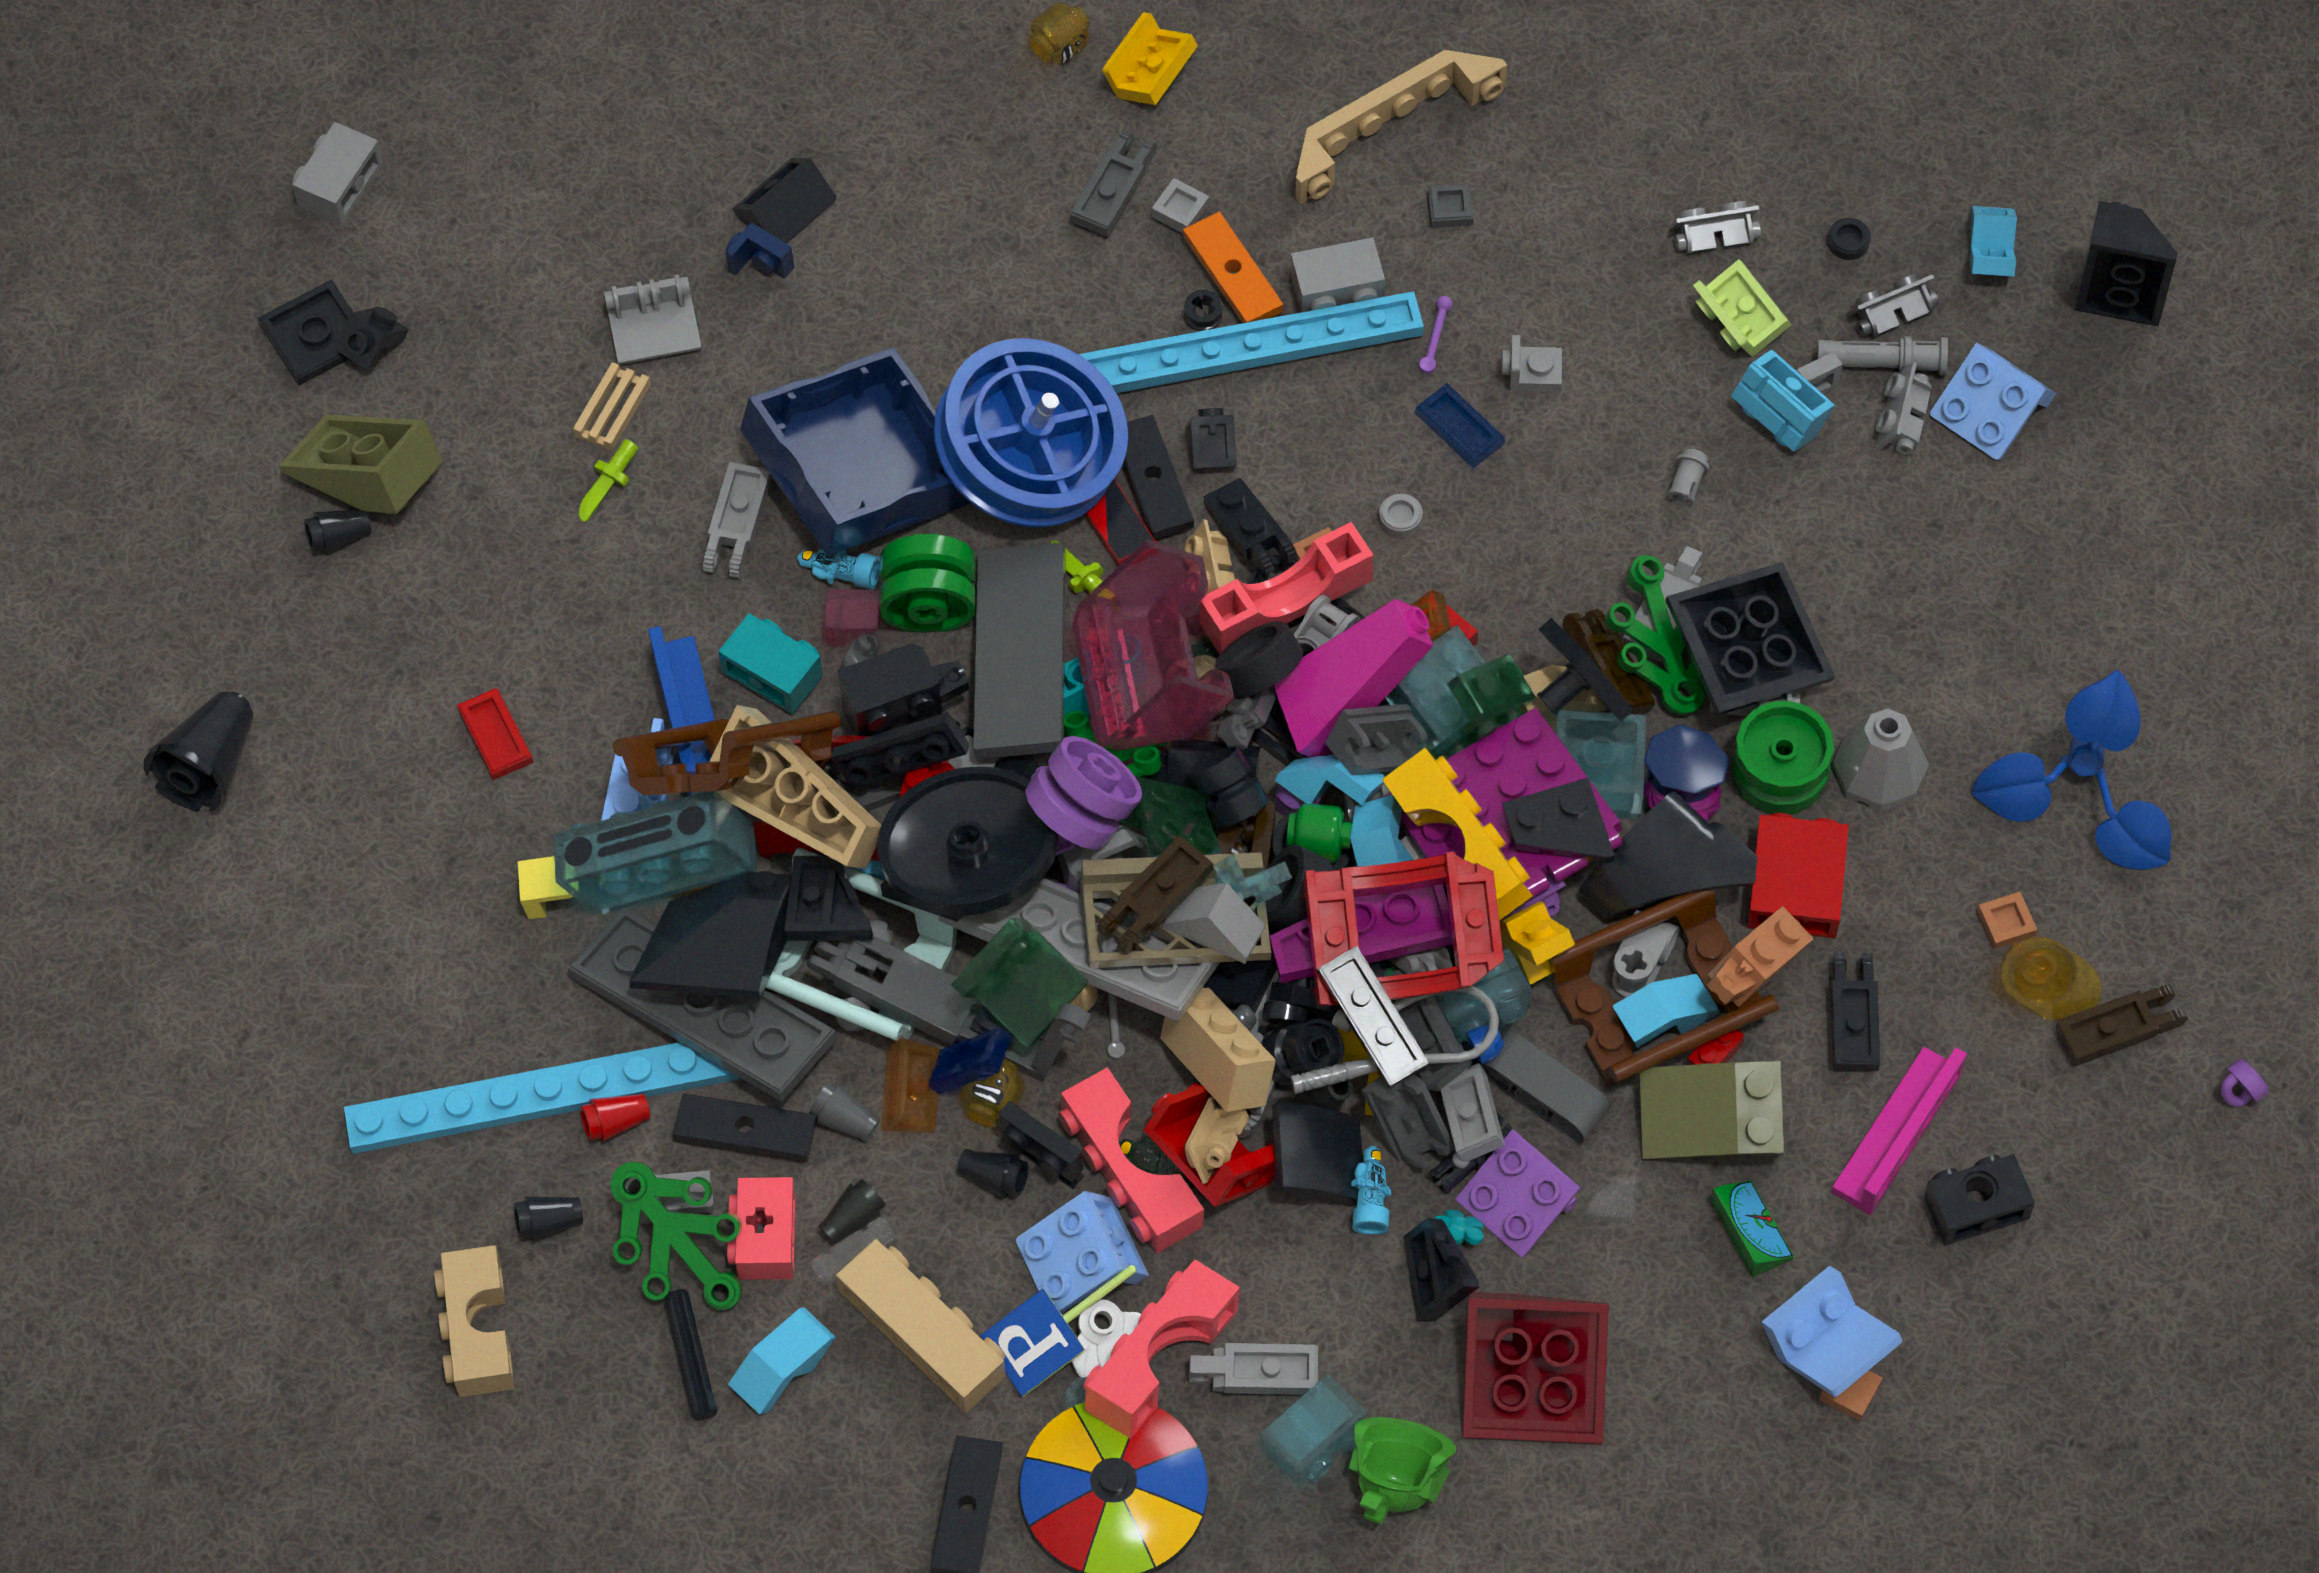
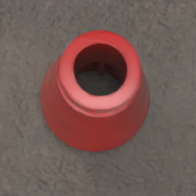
M642 1093L638 1095L589 1099V1104L580 1106V1117L588 1140L599 1139L601 1142H604L643 1121L650 1120V1110L647 1100Z

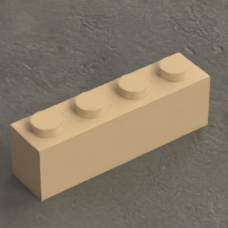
M875 1239L836 1274L838 1291L963 1412L967 1413L1006 1377L1003 1360L1005 1354L992 1339L986 1337L982 1340L972 1330L973 1324L963 1311L957 1307L948 1308L939 1299L941 1297L939 1290L928 1278L922 1276L918 1279L908 1269L909 1263L899 1250L893 1246L887 1249Z

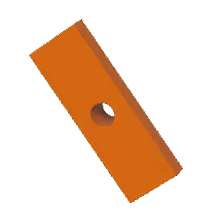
M1220 211L1183 229L1184 239L1242 323L1269 319L1283 312L1282 301Z

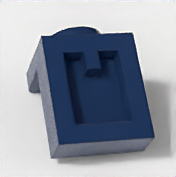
M752 222L742 233H736L726 247L728 269L735 276L750 259L763 273L771 274V272H774L783 279L795 268L791 246Z

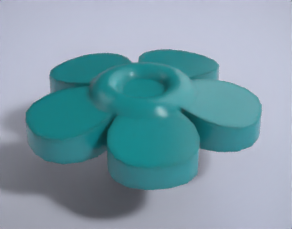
M1446 1210L1444 1215L1435 1217V1219H1443L1457 1244H1461L1463 1238L1473 1245L1480 1244L1483 1241V1223L1473 1216L1464 1217V1214L1458 1210Z

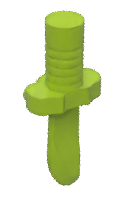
M624 439L609 463L598 460L593 467L601 476L580 504L579 517L582 522L590 519L614 483L622 487L628 484L630 479L622 472L639 449L630 440Z
M1054 540V541H1052L1051 543H1060V542L1057 541V540ZM1065 548L1066 571L1074 577L1069 582V588L1076 594L1086 589L1104 606L1111 605L1115 601L1117 594L1099 578L1103 574V568L1100 564L1093 562L1091 565L1084 566Z

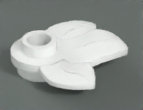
M1100 1299L1078 1316L1080 1334L1077 1338L1086 1351L1071 1362L1081 1379L1087 1378L1095 1366H1104L1110 1359L1112 1349L1117 1340L1125 1333L1130 1335L1138 1326L1140 1313L1121 1312L1119 1307L1113 1302ZM1098 1314L1105 1315L1109 1320V1328H1098L1094 1323V1317Z

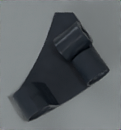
M1673 791L1656 804L1622 838L1623 845L1613 850L1615 855L1614 862H1600L1580 887L1579 894L1606 920H1611L1633 909L1685 894L1718 888L1754 885L1757 855L1723 824L1718 822L1709 824L1680 795Z

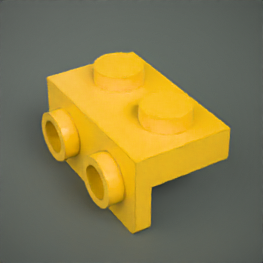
M1143 12L1104 65L1102 71L1116 97L1123 100L1156 105L1198 45L1192 34L1160 29L1153 15Z

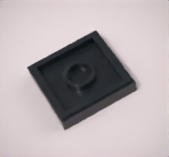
M332 279L257 318L260 327L299 386L349 360V358L336 350L335 345L353 311Z

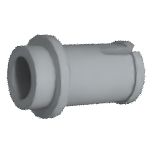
M1685 449L1683 454L1678 455L1676 459L1678 469L1667 494L1669 500L1673 499V503L1687 507L1694 504L1701 478L1708 473L1710 468L1707 463L1708 457L1706 454L1696 449Z

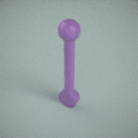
M1441 296L1436 301L1438 313L1426 357H1423L1419 362V369L1424 374H1431L1436 369L1434 356L1446 312L1450 311L1453 306L1452 300L1448 296Z

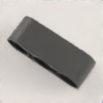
M1506 1031L1501 1037L1504 1043L1501 1053L1495 1059L1481 1065L1487 1074L1488 1081L1491 1084L1496 1082L1495 1087L1530 1110L1532 1108L1531 1112L1564 1135L1570 1133L1567 1137L1573 1141L1582 1143L1611 1108L1607 1097L1596 1087L1522 1036L1512 1031Z

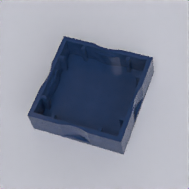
M894 347L843 364L828 374L815 378L800 379L748 398L740 431L827 556L961 508L970 503L955 488L943 470L934 442L933 429L936 411L930 404L924 388Z

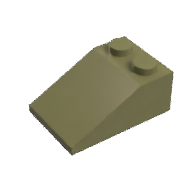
M325 414L284 459L279 468L282 473L360 510L397 514L407 505L408 500L430 479L431 474L443 460L424 420Z
M1781 1061L1651 1067L1639 1073L1642 1159L1780 1156L1784 1153Z

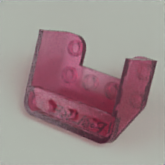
M1147 539L1078 605L1073 617L1072 627L1096 742L1100 746L1119 751L1191 738L1234 699L1231 681L1226 672L1211 669L1198 680L1184 616L1206 596L1209 584L1202 556Z

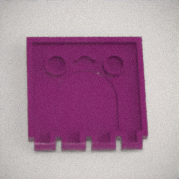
M1536 707L1446 759L1459 776L1452 781L1457 790L1461 793L1467 788L1481 807L1482 811L1476 814L1483 826L1491 822L1506 842V845L1500 848L1506 859L1509 860L1515 856L1529 874L1530 879L1524 882V884L1533 895L1531 898L1550 888V884L1545 877L1548 873L1558 883L1588 865L1586 857L1573 854V857L1569 858L1556 856L1549 851H1539L1536 853L1516 850L1502 810L1503 802L1588 778ZM1590 781L1612 849L1614 850L1623 845L1622 839L1618 832L1622 831L1620 820ZM1389 792L1388 794L1384 795V797L1392 795V793ZM1402 809L1400 824L1424 858L1444 855L1446 852H1455V855L1464 859L1465 839L1461 829L1445 823H1431L1418 827Z

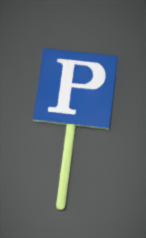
M1128 1266L1063 1316L1043 1288L981 1334L983 1340L986 1337L992 1339L1005 1354L1003 1359L1005 1372L1022 1397L1026 1396L1086 1351L1068 1323L1136 1272L1135 1266Z

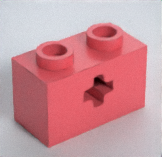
M793 1177L738 1178L737 1194L729 1195V1212L740 1218L742 1230L735 1239L727 1243V1257L729 1265L736 1264L740 1280L794 1279L796 1193ZM759 1224H767L764 1227V1233H755L758 1231Z

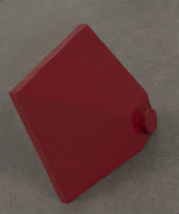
M1473 1292L1467 1297L1463 1438L1603 1444L1609 1303L1512 1293Z

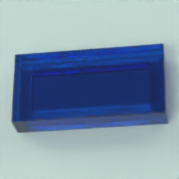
M1448 383L1416 406L1415 414L1473 469L1505 444V437Z
M999 1027L940 1049L929 1081V1087L938 1094H943L999 1073L1011 1035Z

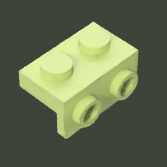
M1740 259L1707 286L1700 280L1693 285L1701 295L1696 300V303L1711 321L1718 317L1725 328L1720 331V334L1734 351L1742 347L1752 357L1792 325Z

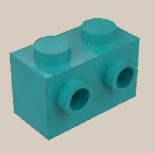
M750 613L747 614L718 651L722 673L792 715L823 677L821 658L814 646L804 640L795 641L785 635L783 630L769 619L760 620Z

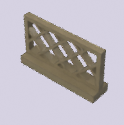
M1262 852L1204 855L1213 862L1214 870L1197 887L1228 883L1236 893L1253 892L1254 903L1250 906V909L1265 924V929L1259 938L1260 946H1255L1247 961L1270 960L1271 946L1262 878ZM1157 857L1082 860L1080 893L1084 907L1089 968L1238 961L1210 948H1196L1186 941L1187 938L1164 929L1162 922L1154 930L1171 942L1163 950H1151L1143 943H1140L1133 949L1134 951L1128 954L1123 953L1121 950L1118 952L1099 953L1098 941L1103 935L1096 930L1095 922H1100L1104 915L1094 908L1093 899L1112 898L1117 902L1118 896ZM1119 926L1111 934L1120 939L1125 930Z

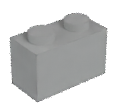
M334 122L327 134H322L318 138L314 146L313 155L307 164L300 166L293 177L292 187L298 207L342 225L383 163L378 140Z
M1374 238L1291 253V278L1301 312L1384 297L1385 277Z

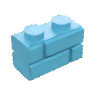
M1770 350L1749 365L1741 378L1742 380L1731 395L1742 406V410L1747 416L1757 419L1773 433L1774 439L1779 444L1789 447L1793 452L1806 445L1818 435L1825 423L1824 421L1828 419L1836 406L1773 350Z

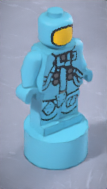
M847 549L827 556L823 550H819L817 554L804 550L797 558L800 566L813 568L812 574L819 579H827L829 584H833V579L838 578L853 582L856 587L874 590L881 577L880 557L862 553L858 558L847 554Z
M1369 1146V1148L1364 1150V1163L1357 1164L1354 1172L1355 1179L1351 1182L1352 1187L1357 1186L1359 1189L1357 1207L1353 1210L1352 1227L1359 1234L1381 1235L1389 1231L1390 1211L1383 1207L1384 1197L1391 1195V1189L1386 1184L1385 1168L1379 1165L1381 1164L1382 1152L1376 1146Z

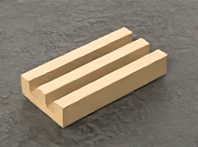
M612 362L573 428L574 436L613 451L650 388V377L643 374L641 377L635 375V371L628 368L626 371L620 369V365ZM616 380H620L591 431H588ZM630 385L635 386L606 437L600 436Z

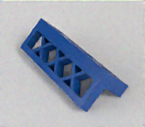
M661 626L649 628L652 653L671 728L715 720L694 636L665 642ZM704 741L676 746L680 763H686V771H696L695 764L709 762L712 757ZM687 792L690 803L717 796L711 792Z

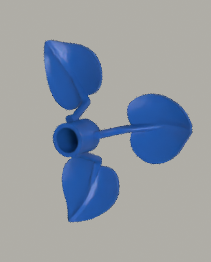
M2115 670L2102 680L2083 688L2070 700L2065 713V722L2073 736L2070 742L2069 755L2062 756L2060 763L2050 774L2044 776V763L2037 755L2018 752L2003 756L1990 764L1979 774L1973 784L1972 793L1974 797L1989 809L2005 819L2023 822L2033 820L2047 810L2052 797L2047 784L2054 782L2066 767H2070L2074 773L2080 776L2095 775L2106 813L2110 817V819L2101 822L2095 831L2096 843L2102 854L2119 866L2135 870L2157 868L2167 864L2171 859L2172 831L2168 818L2159 807L2150 802L2131 801L2124 804L2117 813L2111 800L2105 777L2106 770L2103 767L2105 749L2111 751L2125 750L2137 739L2141 725L2140 710L2136 696L2130 684L2119 670Z

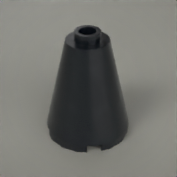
M236 692L217 693L149 750L143 760L144 771L147 776L152 772L156 777L158 783L155 788L160 794L174 804L198 812L202 806L210 807L209 812L216 810L226 796L253 720V711L248 700Z

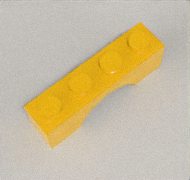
M1424 748L1382 780L1404 812L1418 827L1431 823H1445L1461 829L1465 839L1464 859L1494 871L1500 921L1533 896L1524 884V882L1530 879V876L1515 856L1509 860L1506 859L1500 850L1501 847L1506 845V842L1491 822L1483 826L1476 814L1482 811L1481 807L1467 788L1461 793L1457 790L1452 781L1459 776L1446 758L1442 755L1435 759Z

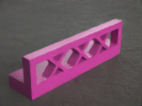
M1926 1047L1922 1048L1832 1187V1194L1870 1216L1872 1215L1960 1079L1967 1053L1955 1047L1949 1058L1945 1059Z

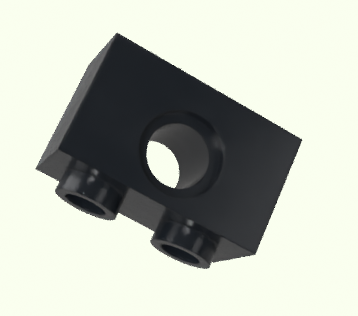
M2014 1154L2000 1158L1999 1155H1991L1976 1162L1974 1167L1957 1171L1954 1168L1943 1170L1928 1181L1924 1196L1944 1246L2029 1220L2035 1204ZM1978 1191L1983 1193L1988 1200L1976 1202L1970 1199L1967 1193Z

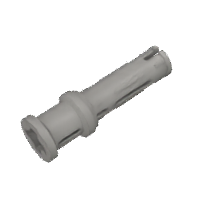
M1904 336V339L1900 338V342L1818 340V359L1834 351L1843 364L1842 366L1899 368L1900 372L1909 364L1915 362L1917 363L1916 370L1938 371L1939 375L1947 374V337H1941L1939 341H1913L1912 337Z

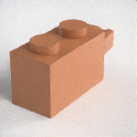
M1782 906L1734 946L1708 974L1711 980L1707 986L1718 995L1725 1005L1733 1001L1740 1007L1784 970L1814 938Z

